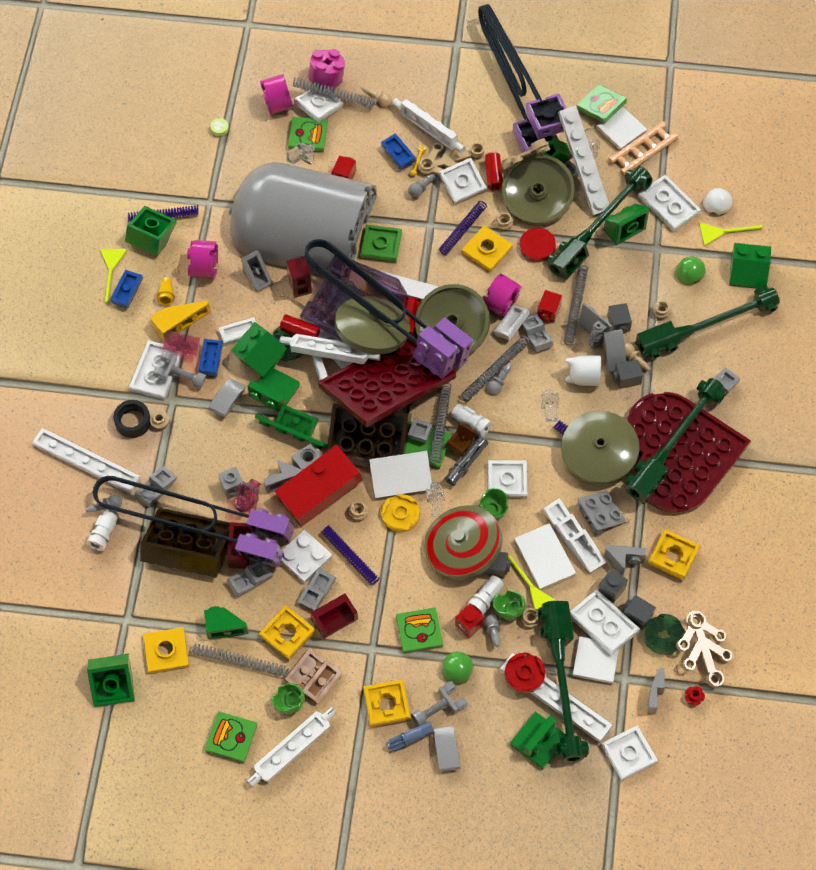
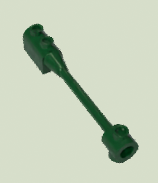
M637 166L633 171L628 170L625 174L627 186L588 229L571 238L568 242H561L559 252L556 255H549L547 260L548 267L555 275L567 280L589 256L586 245L597 228L632 190L640 191L641 188L645 190L650 188L653 178L647 169Z
M761 285L754 291V301L693 325L674 327L672 322L668 321L638 333L635 344L644 358L650 356L652 360L657 359L661 356V351L666 349L668 353L676 351L680 342L696 331L754 308H758L760 311L767 310L768 313H772L778 309L777 305H779L780 299L774 288Z
M717 379L701 380L696 388L699 391L698 397L700 400L664 448L647 459L646 462L641 460L635 468L638 471L635 476L632 474L628 476L625 484L627 485L626 491L631 497L645 505L666 476L668 467L664 466L668 459L670 451L706 404L713 405L716 403L719 405L726 395V391H724V386Z
M548 601L543 603L542 607L538 609V619L544 620V626L540 629L541 638H546L556 663L566 737L560 740L561 743H557L556 752L558 755H563L564 762H578L588 756L589 745L587 741H581L580 736H574L564 666L565 646L574 639L569 602Z

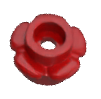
M690 686L685 691V700L690 705H700L701 701L705 699V693L702 692V688L699 686Z

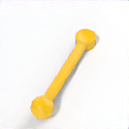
M419 146L418 148L419 154L413 170L410 171L411 176L417 175L416 170L422 153L426 151L425 146Z

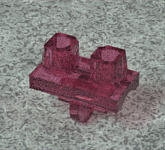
M167 330L163 349L197 356L200 338Z
M251 479L248 483L242 481L239 484L238 497L234 502V507L238 511H248L250 514L251 509L256 510L261 483Z

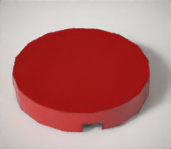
M529 229L520 238V251L524 257L526 256L531 261L542 262L548 260L549 255L555 252L556 240L553 234L546 229Z
M523 652L509 659L504 674L510 688L526 694L534 692L541 687L546 671L539 657Z

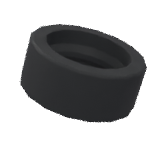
M138 400L124 401L114 411L113 419L116 429L127 438L142 436L151 425L148 407ZM129 411H139L143 414L144 418L138 426L126 427L121 422L122 416Z

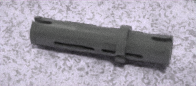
M479 436L462 459L454 464L453 470L445 478L449 485L455 486L463 474H467L468 468L489 444L484 437Z

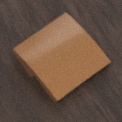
M309 648L285 677L284 681L297 684L303 689L306 698L318 704L341 675L342 671Z

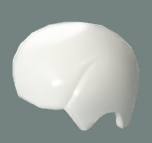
M721 188L712 189L703 199L705 210L708 213H717L718 216L727 213L733 206L731 194Z

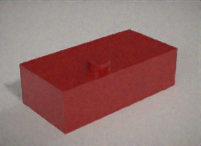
M336 444L276 489L275 494L290 515L302 527L362 482L363 479L360 471Z

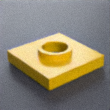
M484 225L465 245L462 253L491 272L510 252L513 244ZM484 242H489L494 248L490 251H485L481 246L484 245Z
M664 529L648 564L684 581L701 545ZM670 551L678 552L681 557L680 561L675 563V561L666 558L667 553Z
M285 605L260 631L259 636L286 659L290 660L316 632V629ZM286 628H291L295 632L294 637L289 641H285L280 636L282 630Z
M184 627L143 634L149 674L189 667ZM171 643L173 645V650L170 654L163 655L158 651V647L161 644Z
M403 679L363 686L370 727L411 720ZM389 698L394 702L395 707L391 710L382 711L380 709V702L383 699Z

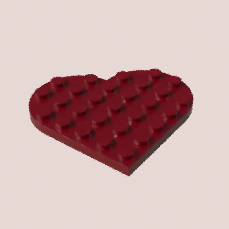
M664 392L661 394H648L633 405L627 421L634 428L638 436L639 454L641 455L639 462L641 460L646 462L647 459L664 448L695 407V403L679 394ZM702 409L670 451L668 459L664 466L668 467L666 476L647 502L655 508L669 513H685L698 508L709 498L750 445L751 440Z

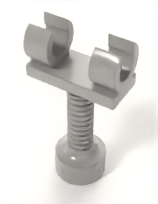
M163 351L160 360L169 364L167 370L156 366L153 371L154 377L167 382L170 373H175L192 381L194 387L202 388L206 379L205 374L199 372L197 375H194L179 367H175L177 355Z
M453 681L439 688L438 693L443 698L441 701L424 711L418 709L411 713V717L417 726L427 723L426 719L446 706L450 708L454 715L467 707L468 703L464 697L454 703L449 697V694L456 690Z

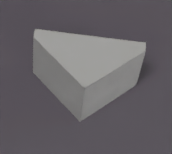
M258 250L241 258L243 272L256 291L273 284Z

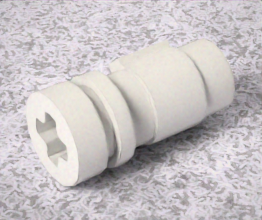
M457 404L451 413V417L455 418L458 422H462L476 430L478 436H486L492 426L490 420L482 415L478 416L474 410L461 404Z
M105 509L103 515H99L94 526L96 528L92 530L91 535L86 541L88 546L97 551L105 550L110 540L109 535L112 533L119 518L117 512Z
M492 575L479 592L473 595L467 606L471 604L483 616L487 609H489L490 603L495 599V596L504 587L503 581Z

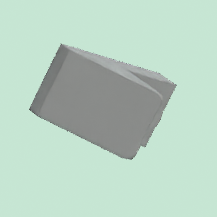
M277 460L280 474H271L264 479L267 494L274 492L302 470Z
M606 545L604 556L621 575H624L625 562L630 564L644 563L646 548Z

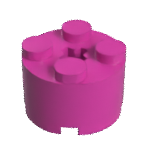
M337 49L313 51L308 73L309 81H312L313 85L316 82V84L319 83V88L323 84L322 89L324 85H326V89L328 86L329 89L331 87L334 89L338 87L340 82L342 83L345 60L340 55V52Z
M284 74L260 81L270 115L294 108Z
M191 241L190 248L187 251V259H191L190 265H188V276L216 277L217 269H214L216 263H218V244H216V241Z
M500 273L488 288V297L484 296L483 300L489 310L505 317L510 310L511 303L514 304L517 301L522 286Z

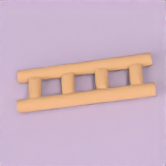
M662 121L612 155L608 160L611 164L617 161L623 167L620 170L621 174L625 176L628 170L635 169L678 139V135L672 133L669 136L663 130L666 124ZM655 134H658L663 139L657 145L650 139ZM642 143H645L650 148L644 154L637 149ZM629 152L637 158L631 163L624 158Z

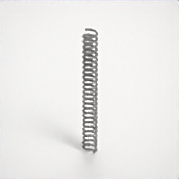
M294 77L293 79V86H297V88L300 87L304 90L307 88V91H314V93L317 91V93H321L324 95L327 94V96L330 95L331 97H333L334 95V98H341V100L344 98V101H351V103L354 101V103H361V105L364 104V106H371V108H373L374 105H376L377 99H375L373 103L372 98L369 104L370 97H368V100L366 102L367 97L365 96L363 100L362 95L359 101L360 94H358V97L356 99V93L353 97L352 92L349 98L350 92L348 91L346 96L345 90L342 97L343 89L341 90L339 95L340 89H338L336 93L335 87L332 94L333 87H331L329 92L328 86L325 92L326 85H324L322 91L323 84H321L319 89L318 83L315 90L316 82H314L312 88L313 82L311 81L310 86L308 88L309 80L307 81L305 87L306 80H304L302 85L301 78L300 83L298 85L299 77L297 78L296 84V77Z
M585 265L579 266L576 274L566 333L563 340L568 346H573V342H575L576 326H578L577 323L580 316L579 310H581L583 291H585L584 285H586V276L589 269Z
M521 336L493 365L488 367V370H485L475 382L470 384V387H467L465 392H462L463 398L466 401L472 399L471 396L474 397V394H477L476 391L479 392V389L485 386L484 384L490 382L489 379H492L495 376L494 374L497 375V372H500L502 367L512 360V357L515 358V355H518L517 353H520V350H523L522 348L528 345L522 339L523 337L528 340V343H530V340L525 336Z
M446 383L450 387L442 385L439 394L430 462L432 461L437 464L441 462L440 456H442L443 437L445 436L446 418L452 387L450 383Z
M194 643L192 652L191 650H189L190 654L194 653V655L198 654V656L201 655L202 657L205 655L206 658L209 656L210 659L213 657L214 660L217 659L225 662L228 661L229 663H236V665L240 664V666L244 665V667L248 666V668L252 667V669L255 668L256 670L259 669L260 671L263 670L264 672L267 671L268 673L271 672L272 674H279V676L283 674V677H285L289 671V668H287V671L285 673L286 666L284 665L283 670L281 672L282 665L280 664L277 672L278 663H276L275 669L273 671L274 662H272L271 668L269 670L270 661L268 662L267 667L265 669L266 660L264 661V664L261 668L262 659L260 660L259 666L257 668L258 658L256 659V663L253 667L255 659L254 657L252 658V662L249 666L251 658L250 656L248 657L247 664L245 665L247 656L245 655L244 661L242 663L243 655H241L240 660L238 662V653L234 661L235 652L233 653L232 659L230 661L231 651L229 652L228 658L226 660L227 650L225 651L224 657L222 659L224 651L223 649L221 650L219 658L218 654L220 649H217V654L214 658L216 648L213 649V653L211 655L212 647H210L207 655L208 646H206L205 652L203 654L204 644L201 647L200 653V644H198L196 652V643Z

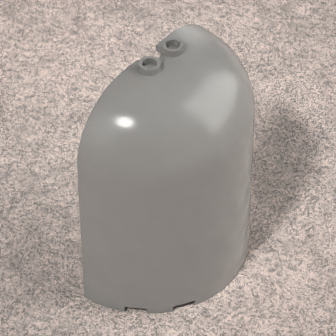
M271 162L260 165L252 170L242 181L239 189L236 191L234 203L230 206V235L232 243L243 256L258 250L264 263L287 269V260L304 256L306 245L310 241L323 239L332 243L354 262L357 254L356 242L363 222H368L377 196L376 185L285 163ZM314 247L308 251L312 259L342 282H347L351 268L329 250L323 247ZM307 263L311 275L325 278Z

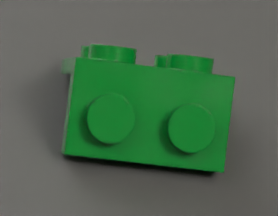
M273 368L265 379L261 376L257 383L251 380L247 387L249 397L280 412L282 405L289 403L300 387V383L298 380Z

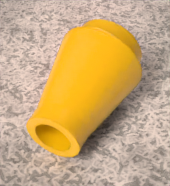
M168 277L161 279L156 295L161 305H170L175 299L172 279Z

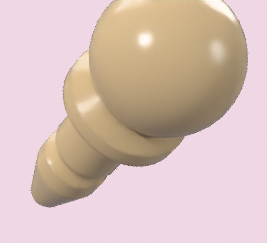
M361 87L365 94L377 99L376 103L378 102L381 107L387 108L392 104L390 95L382 94L381 91L378 94L369 87Z
M626 343L625 352L628 361L638 360L640 367L648 371L650 368L640 356H637L639 352L635 351L632 344Z

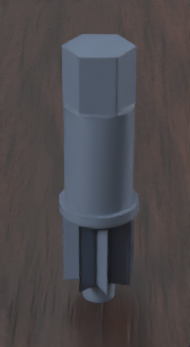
M429 721L389 739L386 747L388 750L396 751L435 733Z

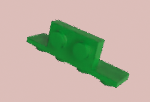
M285 404L282 405L276 421L262 415H255V418L259 420V424L269 427L273 425L277 427L276 431L285 435L287 432L294 434L293 438L302 442L306 439L311 442L310 444L318 449L327 447L328 443L312 437L319 420L316 417Z

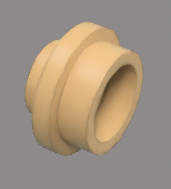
M502 212L495 218V225L501 230L510 229L513 225V218L509 213Z
M660 300L653 305V314L658 318H666L671 313V306L667 301Z
M156 411L151 415L150 423L155 429H164L169 424V416L164 411Z
M355 501L349 507V515L354 520H362L368 515V507L364 502ZM358 509L362 510L361 513H356L355 511Z
M534 608L525 609L521 615L522 624L528 628L536 627L540 623L538 610H534ZM532 616L534 620L529 621L527 617Z

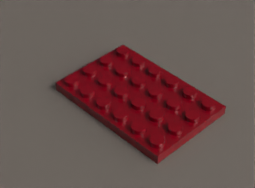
M408 338L406 343L398 350L381 354L379 361L368 359L365 364L352 363L318 381V387L367 428L455 379L456 372L454 370L450 371L443 379L434 375L430 369L417 362L413 357L417 344Z

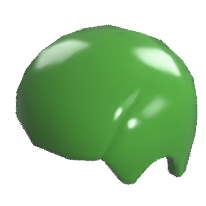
M689 256L680 261L675 272L677 278L682 283L692 285L694 282L702 280L706 269L701 259Z
M498 488L488 489L481 496L479 507L491 513L496 520L503 518L509 508L508 495Z
M507 590L505 594H497L495 596L493 606L501 618L513 620L523 614L526 603L524 597L519 592Z
M458 651L448 654L442 665L444 679L448 682L453 681L456 685L466 683L469 680L473 671L471 658L465 653Z
M287 683L278 687L276 695L272 696L273 707L285 714L298 712L305 701L303 689L294 683Z

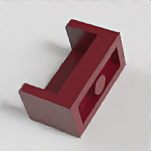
M301 256L287 260L288 280L294 298L311 294V276L305 257Z
M230 522V538L238 540L240 534H252L251 528L248 527L247 523ZM228 541L227 562L229 568L246 569L249 566L247 556H240L235 550L237 543Z
M346 593L311 612V620L322 638L325 639L358 620V613Z

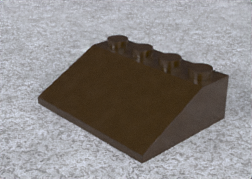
M333 403L327 451L337 444L354 465L370 467L369 459L405 454L412 413L396 411L366 428L338 403Z
M158 508L154 516L201 530L206 529L213 522L211 518L164 508ZM217 520L215 526L208 532L229 537L230 523ZM152 521L141 541L140 561L217 578L226 555L228 540Z

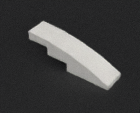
M560 498L542 509L560 537L589 573L606 563L587 531L581 528L574 515L568 512Z

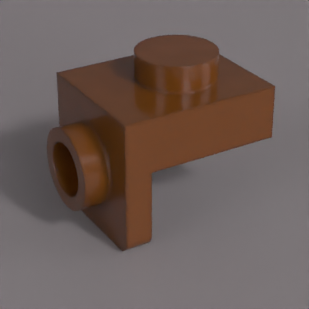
M461 422L456 432L448 440L445 448L462 457L472 445L477 431Z

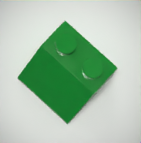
M639 204L627 206L621 212L607 217L604 231L617 246L646 229L650 209Z
M144 206L127 225L125 242L158 256L165 248L177 220Z
M734 243L731 253L729 286L758 288L761 285H767L771 263V246Z
M254 322L230 351L241 362L265 379L289 349L267 330Z
M129 653L88 660L87 673L94 707L135 701Z

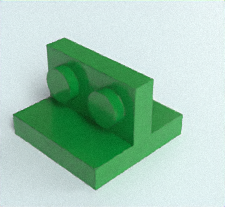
M535 711L510 742V745L543 770L557 753V743H561L560 740L566 737V734L555 726L556 719L549 715L545 719Z

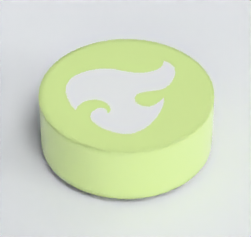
M222 118L213 120L211 123L212 133L219 137L226 135L229 131L228 122Z

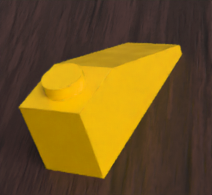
M206 300L164 308L161 311H157L150 319L152 327L167 342L209 314L211 310L209 302Z

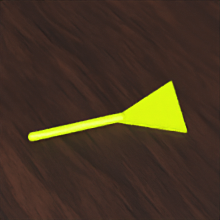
M699 222L704 246L729 232L763 228L762 225L721 229Z
M100 249L109 269L105 303L109 301L112 271L126 253V249Z
M508 555L512 565L529 585L534 610H538L545 602L556 601L536 588L514 559Z

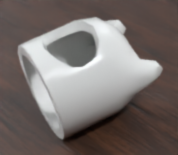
M581 355L566 359V363L570 365V375L565 378L566 382L580 386H600L601 356Z

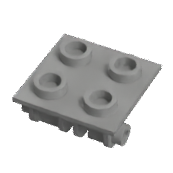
M585 303L582 304L578 325L591 334L589 346L596 349L601 344L604 345L603 332L611 331L612 325L607 319L597 314L592 307L587 306Z
M607 490L577 499L579 501L578 509L584 515V519H588L587 523L591 524L592 532L596 533L597 536L604 532L603 529L627 522Z

